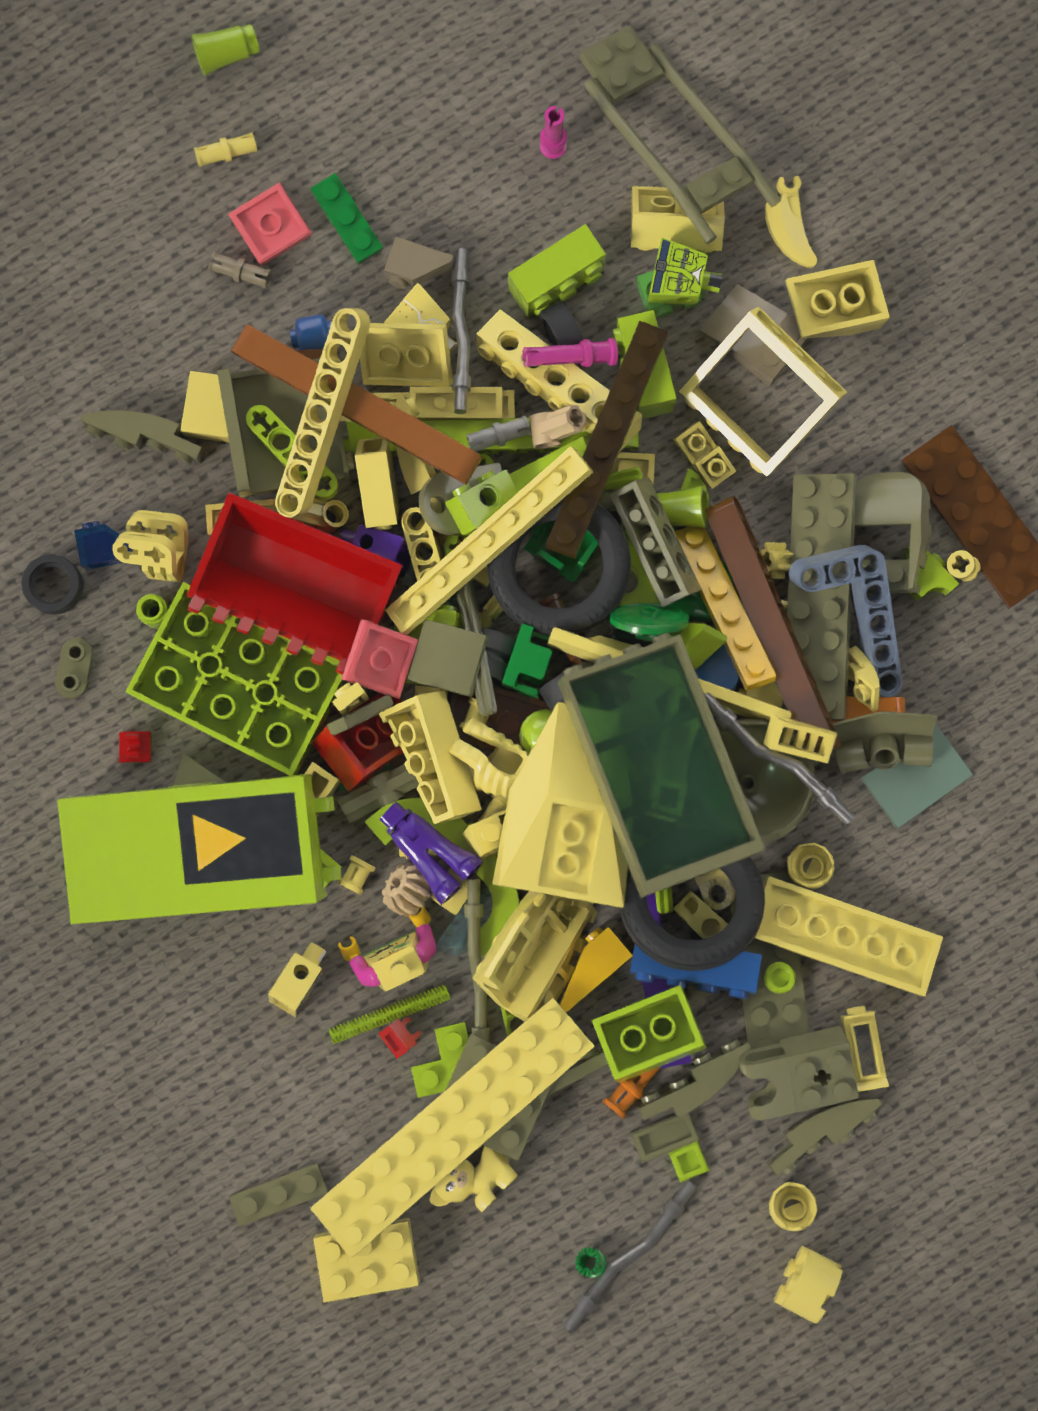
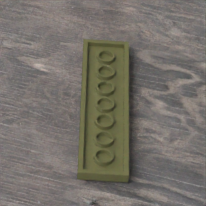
M854 473L794 475L790 553L794 555L790 558V565L800 558L854 546L857 476ZM841 561L834 565L833 575L841 570ZM812 568L804 572L803 582L811 578ZM789 576L788 618L831 720H846L852 598L851 583L809 592L794 584ZM783 701V709L787 710Z

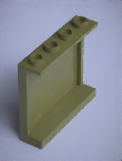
M321 358L313 359V361L319 364ZM230 369L218 370L217 374L238 494L240 497L278 491L286 467L250 431L246 423V415L249 409L256 405L266 406L296 435L308 396L261 369L231 373ZM321 405L318 409V416L322 421H325L327 410ZM256 415L254 417L256 422L254 426L261 424L269 434L272 429L266 422L265 418L267 415L264 417ZM340 420L325 466L335 475L337 481L350 479L348 470L354 469L351 451L345 452L343 440L349 439L346 421ZM283 434L276 436L273 440V446L280 450L287 448L290 444V438ZM311 435L308 444L313 451L316 450L318 443L317 439ZM303 465L299 468V471L307 470ZM320 479L319 484L328 483V482H330L331 480H328V481L324 482V481H322V480Z

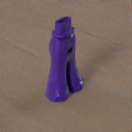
M395 802L379 819L388 828L387 833L392 837L398 848L424 876L433 895L441 905L450 900L461 889L462 884L446 871L430 855L428 850L431 849L441 857L464 882H467V879H470L484 862L475 854L460 848L448 840L425 819L412 812L411 809L405 810L398 802Z

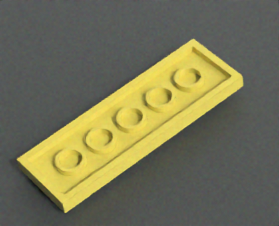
M770 876L765 878L763 885L765 892L764 915L754 939L919 996H926L942 943V936Z

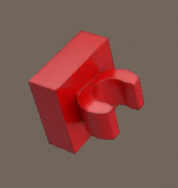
M151 731L119 732V763H151Z
M406 1017L402 1021L398 1018L378 1034L396 1059L417 1044L415 1040L421 1035L420 1030L410 1034L405 1028L411 1021L410 1017Z

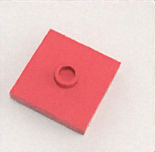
M280 182L228 214L261 267L312 236L310 229Z
M361 619L341 679L354 684L358 682L362 687L400 699L419 640Z

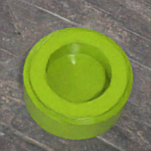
M784 962L770 964L763 974L765 986L770 991L779 994L791 990L796 980L793 968Z

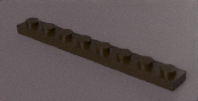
M639 320L582 457L593 473L565 497L546 543V548L573 559L576 558L669 331Z

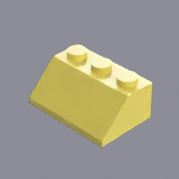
M632 186L631 248H638L644 251L654 248L659 249L661 238H666L703 253L722 251L725 223L724 201L701 214L717 236L713 242L706 244L666 187Z

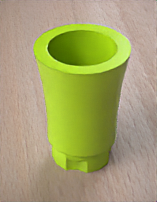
M251 24L242 27L237 25L209 33L191 34L193 47L204 76L232 63L247 59L249 55L260 52L256 34Z
M705 485L686 490L657 493L672 526L708 527L709 521L705 509L709 507V500Z

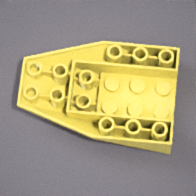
M557 702L509 790L492 884L624 908L628 864L565 703ZM579 706L593 745L622 735L620 714ZM624 745L597 754L619 811L631 807L632 800ZM633 817L623 820L630 840Z

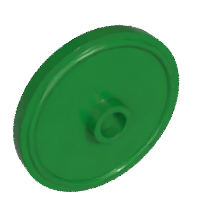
M633 603L616 607L615 610L611 611L610 622L621 630L635 633L637 639L652 642V639L660 635L675 633L685 629L689 623V616L685 611L669 605L662 607L661 604Z

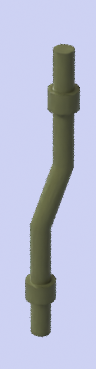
M477 878L467 879V904H464V917L468 918V959L472 978L476 973L478 965L482 962L480 954V918L483 917V904L480 903V879ZM473 980L475 1026H472V1034L488 1041L490 1040V1026H487V993Z

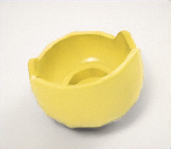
M816 843L800 844L787 857L788 876L799 887L815 890L827 884L833 876L835 870L834 859L824 846ZM813 858L805 873L803 870L805 861Z
M786 1182L772 1193L769 1201L770 1216L780 1228L787 1231L806 1229V1227L814 1222L818 1210L815 1196L805 1185ZM795 1199L799 1201V1203L784 1209L785 1204L789 1200Z

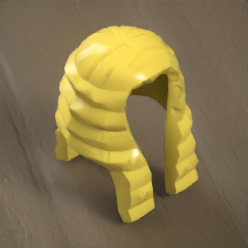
M470 718L465 724L463 732L495 746V751L486 757L480 750L457 739L449 752L468 764L475 789L478 792L484 791L487 795L493 794L496 798L503 796L505 799H508L509 790L529 753L522 750L519 744H514L511 739H506L503 733H497L485 724Z

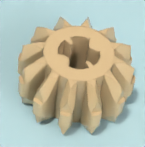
M409 861L404 865L399 864L395 872H390V878L385 881L386 887L382 890V895L384 896L383 903L395 913L406 917L411 914L416 915L420 907H425L426 899L431 897L429 894L431 888L418 868Z

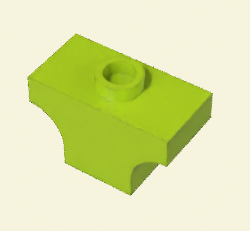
M910 545L903 551L907 560H909ZM926 550L928 557L925 569L919 570L917 584L921 586L920 593H909L916 601L931 591H937L946 596L959 584L945 569L946 564L943 559L936 553L931 554L928 550Z

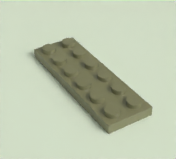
M788 871L761 874L763 885L767 876L790 883ZM736 894L733 903L730 905L731 920L736 911ZM753 939L743 952L762 955L757 990L755 995H748V999H741L746 1041L749 1043L750 1050L778 1044L781 1039L809 1033L800 955ZM774 962L787 963L795 972V984L786 993H774L764 984V971Z

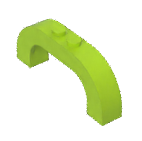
M408 798L395 801L405 810L411 809L412 812L425 819L448 840L460 848L471 852L462 834L468 826L474 824L472 821L466 824L462 818L434 824L422 798ZM395 802L382 807L365 821L385 846H388L393 839L387 833L388 828L379 819ZM498 852L482 859L484 862L476 872L488 886L493 901L491 915L485 925L480 928V954L483 958H485L490 950L494 938L500 933L507 920L519 905L516 888L492 884Z

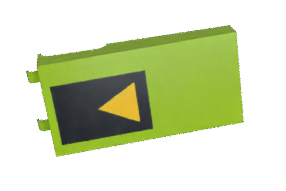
M311 774L219 784L217 782L168 786V788L68 796L57 799L71 924L313 904L327 897L323 887L324 881L342 879L340 865L322 867L316 813L334 811L333 796L313 798Z

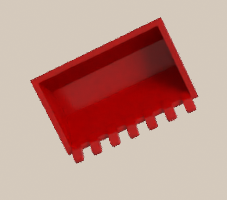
M228 492L188 590L187 597L192 598L188 605V610L199 614L205 604L214 607L216 611L212 618L213 621L224 624L228 616L233 615L241 619L237 631L249 634L254 625L264 628L266 631L262 636L263 642L273 645L278 635L290 639L286 649L287 652L298 655L303 645L314 649L315 652L311 658L312 663L321 666L327 656L340 660L336 672L343 675L361 619L381 625L386 612L385 609H387L396 587L402 565Z

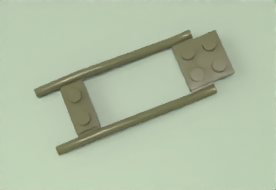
M629 25L581 51L579 58L593 77L584 84L585 88L601 111L674 196L706 244L713 242L717 236L701 214L745 190L754 183L771 208L781 202V199L748 152L674 68L658 44H654L647 50ZM663 75L669 79L735 156L687 183L685 187H682L613 106V104L661 79Z

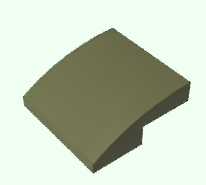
M424 620L408 680L472 697L489 637L450 625Z

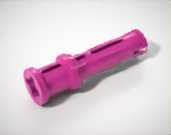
M550 106L545 111V127L540 134V150L544 156L550 159L561 157L567 147V133L563 128L565 115L560 107L558 112L556 111L557 106Z
M608 338L607 341L590 342L589 339H584L575 345L524 347L522 350V360L524 361V367L580 363L584 367H591L592 364L608 363L610 366H615L618 361V347L615 338Z

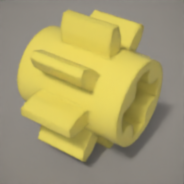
M765 542V549L760 551L771 577L774 579H784V572L789 571L791 567L790 558L794 554L786 550V543Z

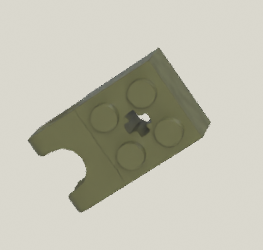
M841 1026L781 1039L778 1044L746 1051L739 1058L740 1070L746 1077L750 1079L767 1078L770 1080L765 1088L752 1093L748 1098L749 1114L756 1120H767L859 1098L850 1045Z

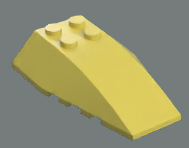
M529 891L507 920L500 933L494 938L490 950L484 960L478 965L472 979L499 1006L525 1022L552 998L557 1001L575 968L569 965L574 950L581 953L586 942L580 938L582 930L587 922L594 923L598 913L593 907L594 903Z

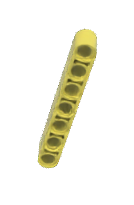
M341 309L333 318L276 496V509L284 517L305 514L312 506L370 328V318L362 309ZM351 314L354 315L357 321L356 328L353 331L347 326V319ZM340 345H343L347 351L344 361H341L337 355V349ZM330 375L334 376L337 381V387L334 391L330 390L327 384ZM321 405L327 410L325 421H322L318 416V409ZM311 435L317 439L318 445L315 451L308 444ZM301 465L305 466L308 471L306 480H303L299 475ZM291 494L295 495L298 499L296 510L292 508L289 502Z

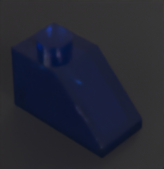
M99 521L82 524L81 529L74 530L80 565L85 570L124 563L114 556L112 550L113 544L120 534L107 525H100ZM124 543L123 546H126L128 551L132 552L133 549L129 548V544Z

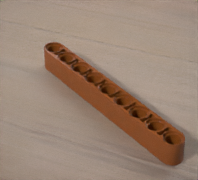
M246 324L231 352L309 396L319 364ZM330 375L327 384L332 391L336 389L337 381L334 376ZM351 383L342 416L465 485L468 484L483 458L481 455L358 385Z

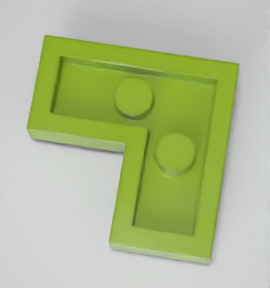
M465 1022L434 1029L441 1060L411 1067L418 1098L445 1092L469 1039Z

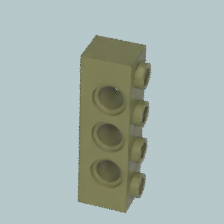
M650 478L635 480L610 493L661 606L665 607L702 590Z

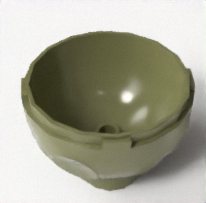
M737 720L761 745L765 746L763 741L769 725L768 720ZM719 727V734L762 843L783 837L796 828L807 816L813 802L814 793L792 771L754 756L727 728L723 730ZM783 727L779 742L781 741L785 727ZM792 734L789 745L794 744L796 737L794 734ZM705 740L699 746L692 761L687 785L702 780V772L707 770L705 768L707 761L715 767ZM777 751L800 761L814 775V766L811 759ZM744 779H750L753 782L751 790L743 788L742 781ZM702 791L689 795L696 811L712 830L736 842L744 840L728 799L715 812L706 803Z

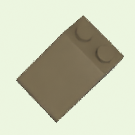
M738 284L699 329L700 332L719 346L749 311L760 307L801 348L809 340V338L801 339L797 321L792 316ZM750 328L728 352L730 356L769 387L788 366Z

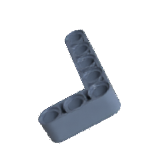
M857 545L796 560L789 569V576L794 584L806 591L815 592L851 583L861 651L872 663L879 682L884 675L888 674L886 683L880 686L879 694L884 697L896 695L902 687V675L884 556L869 546ZM867 555H871L870 564L863 568V559ZM841 561V570L833 575L834 565ZM812 568L811 578L803 582L804 572ZM872 585H875L874 594L867 598V590ZM879 615L878 624L871 627L872 619ZM884 645L883 652L875 657L876 649Z

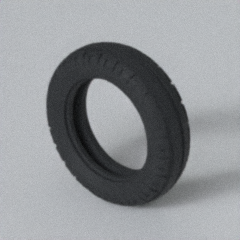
M565 497L487 565L490 586L496 600L502 609L518 624L522 625L523 623L534 627V632L544 635H551L555 627L578 634L600 624L619 605L629 583L631 572L630 550L625 534L616 519L599 504L587 530L600 545L603 555V572L596 589L581 603L568 608H549L534 602L521 588L515 569L517 551L523 539L537 526L550 521H556Z
M680 828L664 832L652 838L637 850L636 856L644 876L647 877L657 873L661 868L673 861L697 858L736 842L711 830ZM751 857L719 868L727 875L735 890L736 911L730 923L721 932L702 940L680 939L664 931L650 913L647 896L640 897L628 866L624 908L619 907L623 924L630 938L651 959L678 970L703 971L713 969L736 958L749 946L756 936L765 909V892L762 878Z

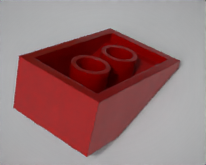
M379 693L356 709L386 695ZM391 697L394 703L392 707L402 702L401 699ZM379 714L336 735H331L326 726L311 742L349 792L404 753L401 746L395 747L390 737L393 731L388 722L383 723Z

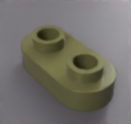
M82 638L67 640L63 644L60 653L55 686L58 693L67 699L81 697L86 692L93 649ZM77 647L80 648L81 655L78 658H73L71 655L72 650ZM67 679H75L76 684L73 688L66 687Z

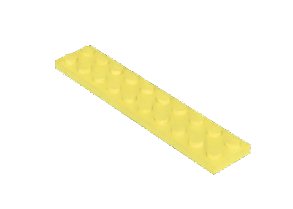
M552 998L310 1209L349 1257L353 1258L595 1046L556 1000Z

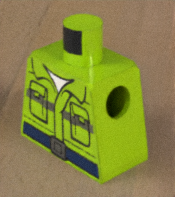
M661 238L648 302L698 304L701 289L719 293L723 274L705 271L708 255L669 239Z

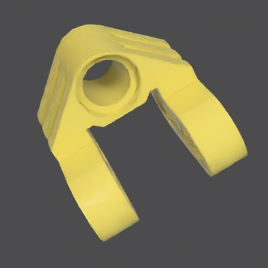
M146 510L134 512L126 524L127 532L121 533L113 544L114 556L124 563L142 565V571L148 579L180 583L184 574L189 542L187 522L177 514ZM138 521L142 522L143 527H146L145 531L141 530L140 525L137 524ZM167 525H171L176 533L172 534L170 529L166 528ZM124 543H128L129 548L133 549V551L129 552L128 548L123 546Z

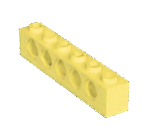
M500 309L476 334L479 354L485 360H492L498 364L508 377L516 378L522 382L529 393L534 396L539 395L547 401L553 411L569 405H578L580 410L585 413L587 424L583 427V432L587 431L592 435L598 421L597 418L601 414L610 390L575 364L541 365L536 368L524 367V361L522 360V350L524 347H544L549 345ZM506 347H514V348H516V349L509 351V350H505L504 348H506ZM554 381H558V382H561V383H563V384H561V385H559V386H554V385H552V384H550V383H552V382H554ZM576 399H583V400H585L586 402H585V403H576V402H574V400H576ZM636 411L621 450L641 430L642 414Z

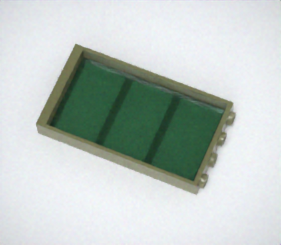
M669 633L652 639V645L641 648L640 644L625 648L622 650L624 655L613 659L611 654L593 660L594 665L583 669L581 665L571 667L563 671L565 676H562L557 682L641 898L765 850L681 635L670 637Z

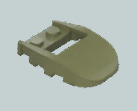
M904 472L877 473L867 476L856 483L855 527L911 526L909 560L885 561L890 593H920L921 586L917 584L919 570L925 569L928 557L926 555L928 539L932 537V526L929 524L928 512L931 510L930 497L927 487L920 479ZM863 560V568L867 567L871 560ZM872 585L867 590V593H874L875 585Z

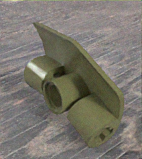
M880 711L833 723L841 743V747L835 749L841 773L844 774L869 768L870 764L881 770H889L894 768L898 762H901L902 765L931 767L933 759L932 736L938 719L937 715Z

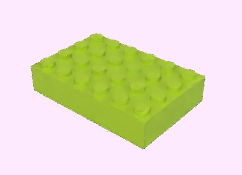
M183 582L125 692L288 776L298 775L313 746L311 742L318 736L334 705L332 701L337 698L334 694L346 682L341 679L342 675L336 672L340 660L327 656L321 666L312 663L311 658L315 652L314 649L303 645L298 655H293L286 651L290 639L278 635L273 645L267 644L262 641V636L266 629L254 625L249 634H243L237 631L241 621L240 618L229 615L224 624L217 623L212 620L216 608L206 604L199 614L193 613L188 610V605L192 598L187 597L190 585Z

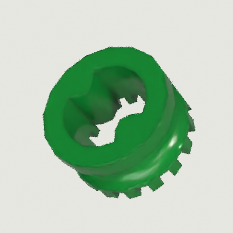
M589 1247L581 1249L582 1251H579V1255L575 1257L577 1259L575 1267L578 1273L589 1278L600 1277L607 1267V1259L604 1253ZM589 1257L597 1259L595 1260L597 1262L594 1265L596 1266L595 1268L590 1269L586 1267V1261Z

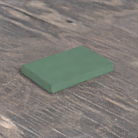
M935 725L932 736L933 759L931 767L902 765L901 762H898L894 768L889 770L874 768L860 778L896 829L973 775L937 725Z

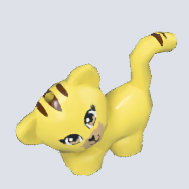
M484 1146L480 1162L476 1167H473L472 1163L465 1159L434 1186L429 1200L433 1205L440 1207L450 1202L462 1203L474 1193L477 1195L475 1197L476 1207L481 1212H484L496 1199L492 1190L497 1185L502 1190H505L517 1178V1173L511 1167L508 1156Z

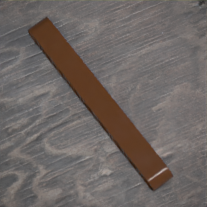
M733 495L706 508V516L750 622L776 674L775 682L785 706L792 713L790 718L836 732L741 504ZM806 733V737L803 743L805 747L807 746L811 733ZM838 734L832 750L841 747ZM823 736L818 737L814 749L816 753L819 752Z

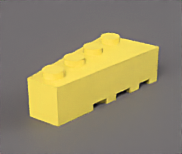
M445 690L416 695L379 713L383 723L388 722L393 731L390 737L395 747L401 746L407 758L404 764L408 773L416 776L419 782L417 790L434 824L462 818L482 810L468 764L449 752L455 741L460 738Z

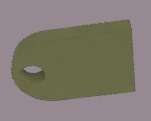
M500 463L478 466L469 480L471 488L479 484L476 478L493 469L495 475L502 472ZM443 472L431 477L423 485L419 494V509L423 519L433 530L446 535L460 534L461 532L445 502L455 497L452 491L465 484ZM480 494L481 502L486 505L484 496ZM431 498H436L441 502V513H436L431 509Z

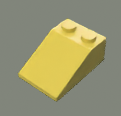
M874 260L785 280L801 339L854 335L880 329L890 318Z

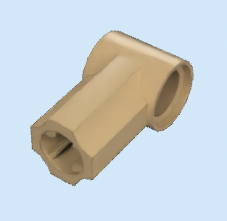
M569 405L554 412H541L529 416L533 447L535 449L555 447L561 444V439L582 432L584 425L587 424L585 413L580 410L578 405Z

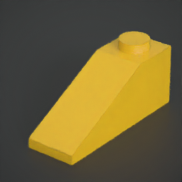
M597 927L585 938L588 944L583 947L559 1004L565 1012H568L633 956L609 927L604 930Z

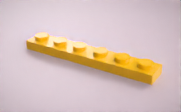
M689 526L674 531L702 589L699 593L717 631L728 636L724 646L745 690L749 691L775 682L776 674L706 528Z

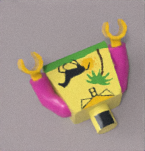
M421 907V911L417 915H409V918L417 927L415 931L363 956L360 955L361 952L354 937L350 936L352 945L349 947H342L341 943H338L343 959L350 961L349 964L362 985L367 987L379 986L384 991H389L426 972L428 962L436 954L437 947L431 926L428 925L431 921V916L425 907Z

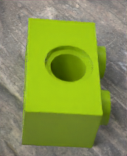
M492 469L476 478L479 482L478 485L471 488L468 482L467 485L452 491L455 497L445 502L462 535L480 527L518 493L506 469L496 475ZM480 494L484 496L486 505L481 502Z

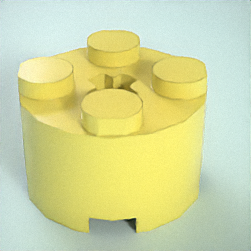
M801 1246L795 1259H790L783 1275L788 1277L785 1286L781 1285L779 1287L774 1302L816 1324L826 1312L821 1309V1306H824L829 1297H834L843 1272L840 1269L842 1265L809 1248Z

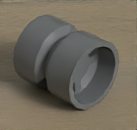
M482 628L483 635L489 637L486 653L491 680L502 682L508 666L506 659L511 657L516 640L497 631Z

